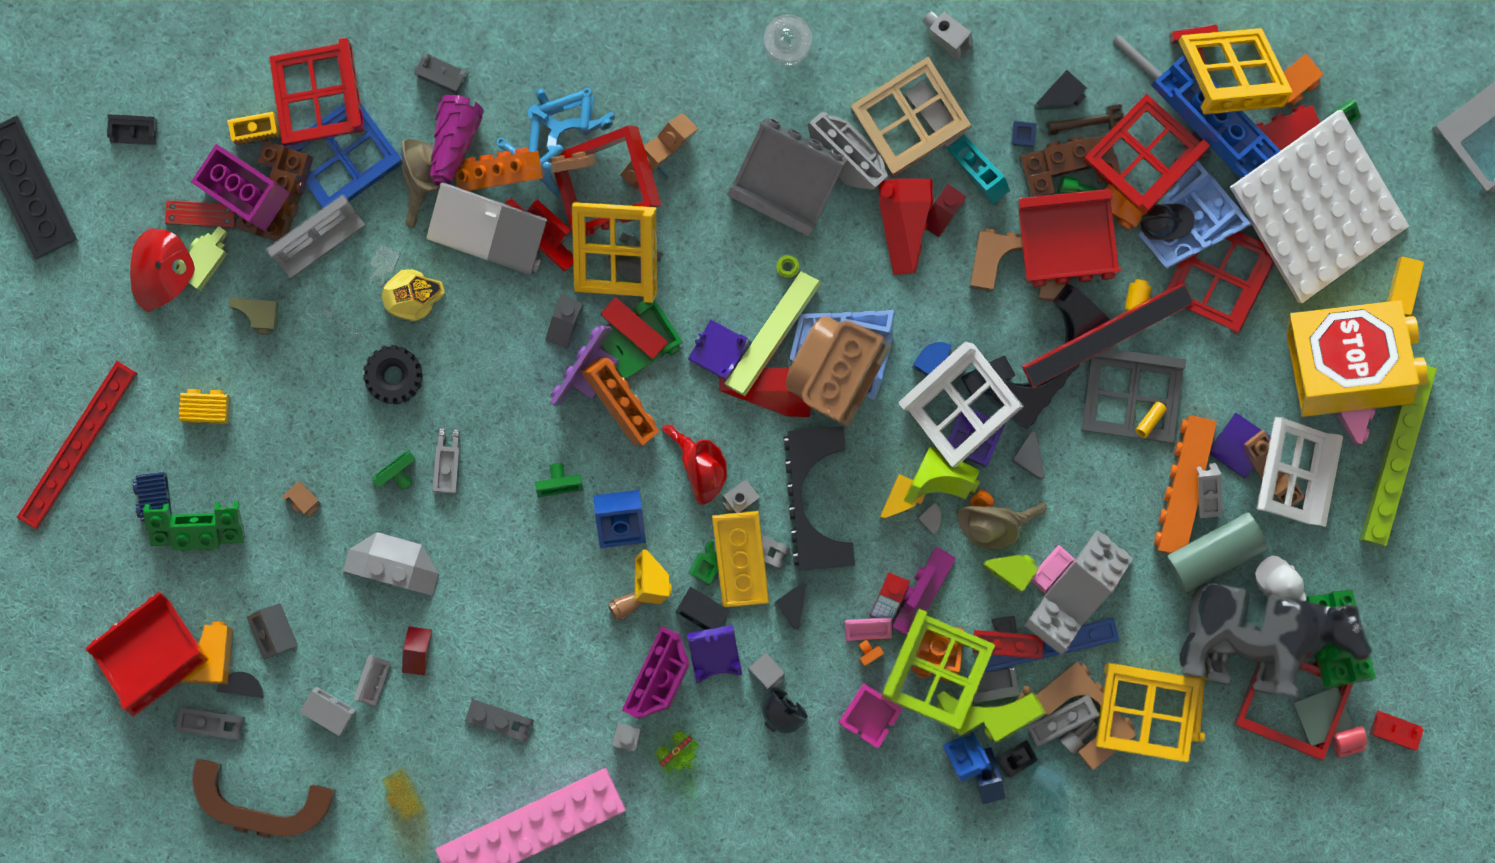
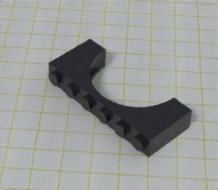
M1066 284L1052 301L1060 310L1064 320L1066 331L1065 343L1111 320L1081 290L1069 284ZM1080 363L1034 388L1030 386L1029 382L1013 383L999 375L1023 406L1010 419L1017 425L1028 429L1029 426L1036 422L1037 416L1050 404L1056 392L1065 385L1072 372L1078 369ZM991 386L983 393L999 409L1005 405Z
M844 426L788 431V436L784 437V449L789 450L790 459L785 460L786 473H791L792 480L791 483H787L788 497L793 496V506H789L790 520L795 519V529H791L792 543L797 542V552H793L794 566H798L799 570L855 566L853 542L836 541L818 532L807 519L801 501L802 485L810 469L822 458L846 450Z

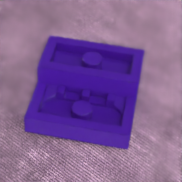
M1234 413L1212 444L1210 455L1245 479L1253 467L1244 454V444L1262 430L1238 413Z

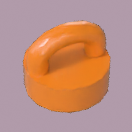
M979 489L970 500L971 506L994 507L995 504L993 497L982 489Z

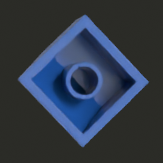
M640 490L593 496L600 548L646 543Z

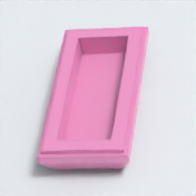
M1058 545L1038 567V571L1030 581L1046 594L1075 559Z
M889 617L845 621L846 641L892 638V619Z

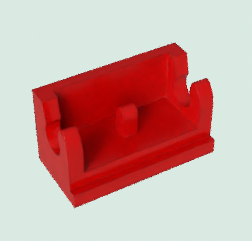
M1377 710L1369 734L1417 751L1424 729L1420 725Z

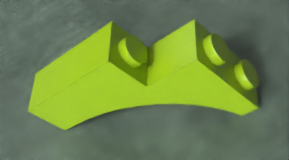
M947 691L936 695L939 699L937 702L939 709L954 714L959 700ZM1031 693L1014 703L1000 707L983 708L970 705L960 730L957 731L953 728L951 730L955 735L959 734V736L964 737L985 724L987 727L984 728V731L988 738L1000 743L1047 715L1036 694Z

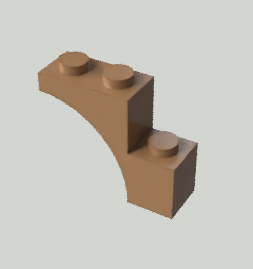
M684 113L668 122L656 138L644 145L652 174L697 132L698 128ZM631 160L620 175L636 191L640 187Z

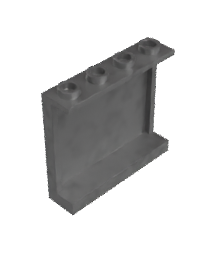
M764 118L759 125L760 128L727 196L810 236L843 170L847 158L843 157L844 155L835 149L829 150L823 147V144L818 140H809L803 137L802 133L798 130L787 129L781 126V123L776 119Z

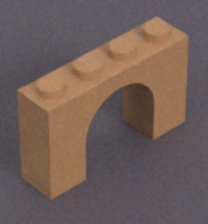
M984 229V232H979L969 288L993 291L999 260L1011 251H1023L1020 234L1007 233V235L997 234V230ZM1055 281L1046 282V286L1039 287L1037 300L1052 302L1064 288L1065 284L1056 285Z
M1074 662L1036 693L1047 715H1050L1068 699L1079 695H1090L1091 699L1097 703L1101 710L1104 688L1098 681L1095 683L1089 677L1091 672L1084 663L1079 665L1078 662ZM1113 711L1110 737L1131 740L1136 735L1133 731L1136 727L1129 718L1123 719L1117 711ZM1097 734L1077 751L1078 755L1091 770H1094L1117 751L1095 747Z

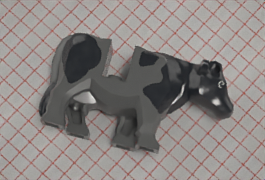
M1205 583L1198 587L1193 595L1189 610V635L1180 651L1179 660L1181 667H1184L1183 674L1206 679L1207 675L1205 661H1207L1210 670L1207 680L1231 686L1232 680L1227 672L1226 663L1229 657L1239 655L1249 661L1260 662L1261 664L1256 675L1257 681L1253 688L1255 691L1299 698L1300 692L1295 685V678L1299 667L1307 658L1319 652L1326 644L1349 652L1359 661L1369 659L1372 654V648L1366 639L1359 609L1353 604L1327 607L1269 594L1261 631L1255 625L1245 624L1244 627L1250 598L1247 590Z

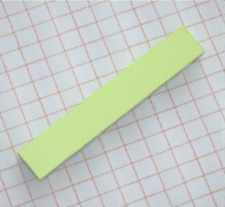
M800 271L726 380L725 385L746 396L821 285L819 280Z

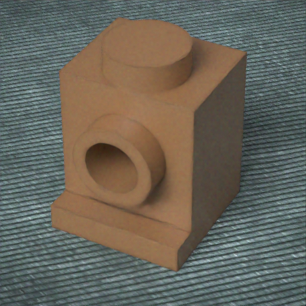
M298 481L282 496L286 501L292 500L290 505L298 514L303 512L310 518L319 510L317 505L320 501L301 481Z

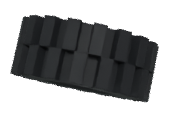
M396 345L381 347L382 349L379 351L375 350L374 354L368 357L367 365H364L363 369L365 371L363 379L366 383V388L376 399L386 404L397 405L401 402L409 401L412 396L414 397L417 394L416 392L420 389L421 381L423 380L422 367L419 360L406 348L397 347ZM395 366L401 369L402 379L399 383L389 384L385 380V371L389 367Z

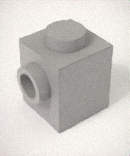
M745 479L723 496L726 500L723 502V505L730 514L733 512L741 513L759 500L760 497Z

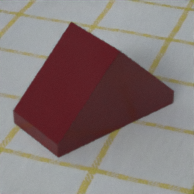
M408 627L403 646L402 673L425 676L432 629Z

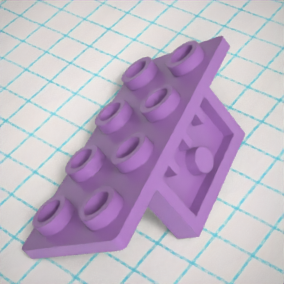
M601 325L599 328L595 327L589 336L591 341L587 347L583 346L576 355L578 361L574 367L570 366L563 375L565 378L561 386L557 385L551 393L550 397L553 399L550 404L553 406L562 405L574 387L590 398H595L597 394L580 371L597 357L608 358L616 366L619 360L600 348L612 330L610 326Z

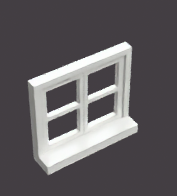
M964 342L898 402L903 410H907L912 414L951 467L955 468L1023 408L977 347L969 342ZM973 363L987 382L965 401L951 382ZM991 386L1005 405L983 424L969 405ZM945 389L958 408L940 425L936 426L923 408ZM963 412L976 431L957 449H954L941 431Z
M1275 417L1257 509L1304 524L1326 527L1343 436L1325 433L1284 418ZM1285 433L1297 436L1292 466L1280 462ZM1304 439L1315 442L1310 472L1298 468ZM1278 471L1290 474L1284 504L1273 501ZM1296 477L1308 480L1303 510L1291 506Z

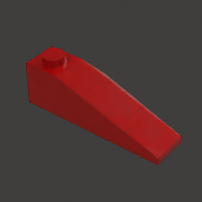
M932 179L884 180L879 184V205L893 275L916 273L922 250L921 240L923 232L927 229L928 223H926L929 209L931 210L933 205Z
M764 368L746 396L725 385L726 381L719 377V391L786 417L810 418L811 407L804 402L802 397L788 391L786 388V379L790 368Z

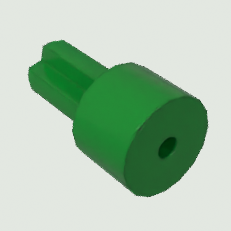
M1062 176L1057 194L1096 191L1097 188L1080 184L1078 179Z

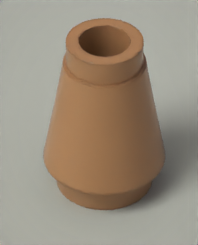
M635 593L612 599V603L608 604V607L617 621L619 619L624 620L644 602L635 601Z

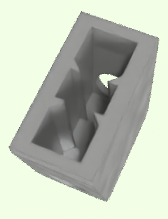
M930 11L924 17L923 23L929 27L931 39L956 61L959 62L974 46L972 32L944 12L938 17Z

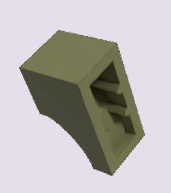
M230 298L229 307L245 313L250 319V327L257 330V334L270 335L271 331H277L279 303L276 301Z

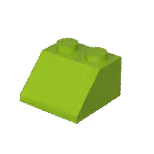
M1026 554L1023 556L1016 555L986 560L981 565L1018 593L1025 589L1039 569L1035 566L1037 562Z

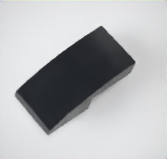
M1005 355L989 362L998 375L1007 380L1015 377V373ZM977 368L961 377L970 396L987 382Z

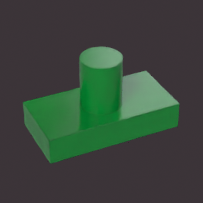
M408 449L375 474L372 480L379 488L389 479L393 478L401 490L405 489L413 481L403 469L415 461V457Z
M554 463L549 466L551 479L535 481L538 498L584 491L581 474L565 477L562 463Z

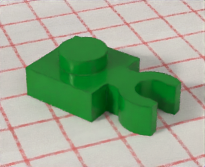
M714 541L706 543L705 555L698 553L688 573L706 585H711L718 571L717 554L712 550Z

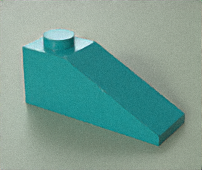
M965 135L947 148L977 189L992 205L1010 192L1004 175Z

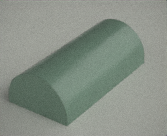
M1247 512L1167 555L1179 588L1184 594H1187L1267 551L1268 547L1258 524L1252 515Z

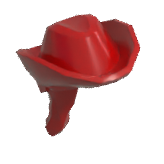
M663 425L662 430L677 442L683 451L682 462L686 469L687 479L689 480L694 498L700 505L711 502L720 493L727 479V462L720 448L710 440H699L697 443H694L690 437H685L684 434L679 433L673 425Z

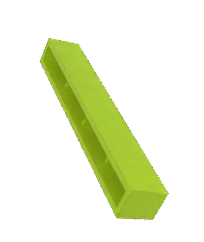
M1427 366V385L1418 386L1413 404L1397 406L1359 541L1379 547L1387 546L1437 368Z

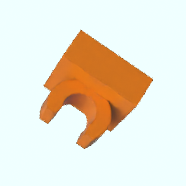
M867 640L859 644L860 649L865 654L859 658L863 666L884 654L880 646L872 649Z

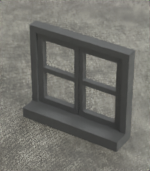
M1109 348L1091 357L1081 431L1174 443L1183 369H1185L1186 359ZM1102 365L1132 369L1128 394L1099 390ZM1140 370L1170 374L1167 400L1137 396ZM1098 395L1128 399L1125 424L1095 420ZM1136 400L1152 403L1158 401L1166 404L1167 411L1165 412L1163 430L1153 428L1147 438H1143L1136 433L1135 429L1138 426H1133Z

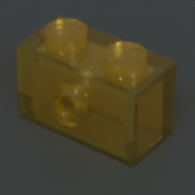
M405 768L382 779L389 793L386 796L392 808H397L403 821L427 809Z

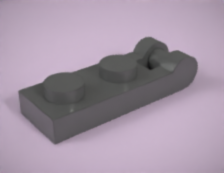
M472 699L465 718L466 722L527 742L529 736L527 732L529 726L532 727L534 721L533 719ZM514 721L520 722L518 731L512 730Z
M180 707L176 731L242 740L241 726L245 723V717ZM226 722L233 723L231 731H225Z

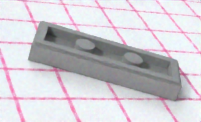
M924 80L904 94L915 109L935 97V94ZM939 100L919 112L933 132L938 131L954 120ZM965 132L960 134L956 138L952 139L944 146L948 148L950 145H952L954 142L960 139L963 135H965Z
M1087 695L1028 725L1027 728L1036 746L1040 747L1100 715L1090 695Z

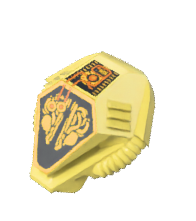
M405 269L398 272L386 283L382 291V301L384 308L394 317L414 322L424 318L432 311L433 304L443 297L445 290L442 281L426 278L423 273L417 270Z

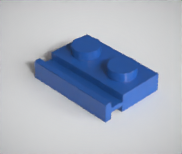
M971 732V735L966 738L960 737L943 745L960 782L981 774L984 769H992L974 732Z

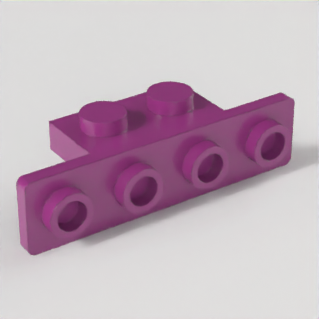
M938 547L933 550L925 567L920 566L914 577L917 580L914 587H909L903 597L906 602L892 626L894 629L907 636L918 610L928 611L955 561L954 556Z

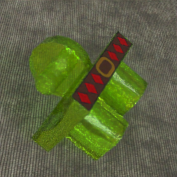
M678 730L671 738L677 744L672 751L665 745L655 751L660 761V766L668 773L674 768L679 772L685 766L690 770L694 768L690 761L696 755L692 751L699 744L692 736H687L684 732Z

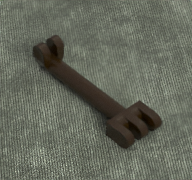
M1122 104L1107 106L1105 108L1106 114L1046 122V127L1049 130L1048 137L1058 135L1060 130L1108 123L1109 129L1112 130L1117 124L1116 120L1124 117V113H1114V111L1123 109Z

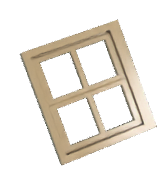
M926 57L850 105L894 176L972 128L969 120L929 57ZM926 73L938 95L912 111L899 89ZM893 94L904 111L905 116L879 131L867 109ZM942 99L954 120L928 136L917 119L916 114ZM909 119L922 141L895 156L882 135Z

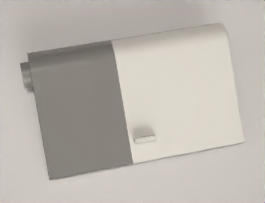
M442 182L428 229L427 239L531 276L533 272H538L541 264L537 253L547 219Z

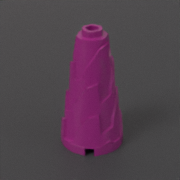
M445 95L443 99L440 98L435 117L437 122L434 132L435 141L431 155L432 165L430 179L433 180V184L440 187L442 182L446 184L452 183L457 168H460L466 150H469L475 131H478L482 121L483 108L477 102H475L474 107L469 105V98Z

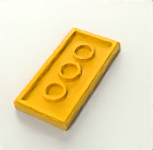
M759 511L712 516L723 607L769 603Z

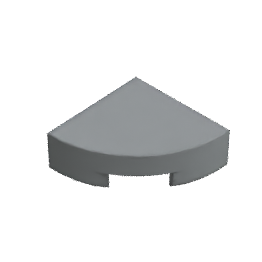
M936 503L931 505L918 518L933 535L938 531L941 524V512Z

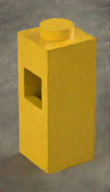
M1401 256L1397 259L1387 302L1401 300L1404 315L1409 317L1412 315L1424 262Z

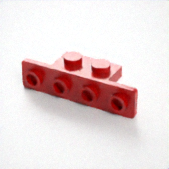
M512 198L504 203L505 205L525 211ZM537 199L531 204L527 212L547 219L539 250L565 272L574 265L573 254L562 244L571 229Z

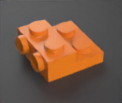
M926 629L915 656L940 667L951 640ZM954 643L944 666V669L958 675L960 672L962 644ZM912 665L911 672H916L918 677L928 678L930 675H934ZM941 677L939 678V679L942 680V681H947V682H949L948 680H946V679H944V678H941Z

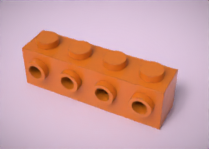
M527 147L515 149V154L511 155L510 151L498 152L496 158H493V154L479 156L480 161H476L475 157L465 158L455 174L456 186L466 191L541 179L543 175L539 152H529Z
M597 357L580 371L632 444L643 446L660 432L655 425L654 419L643 409L641 401L637 396L633 395L629 389V384L618 374L616 366L610 359Z

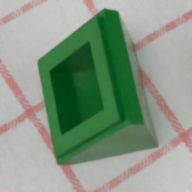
M1349 100L1331 113L1342 110L1350 124L1361 117L1355 100Z

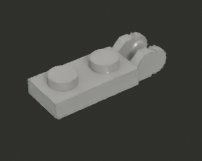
M439 428L438 446H436L433 493L456 494L460 453V448L458 447L459 429H454L452 433V447H445V428Z

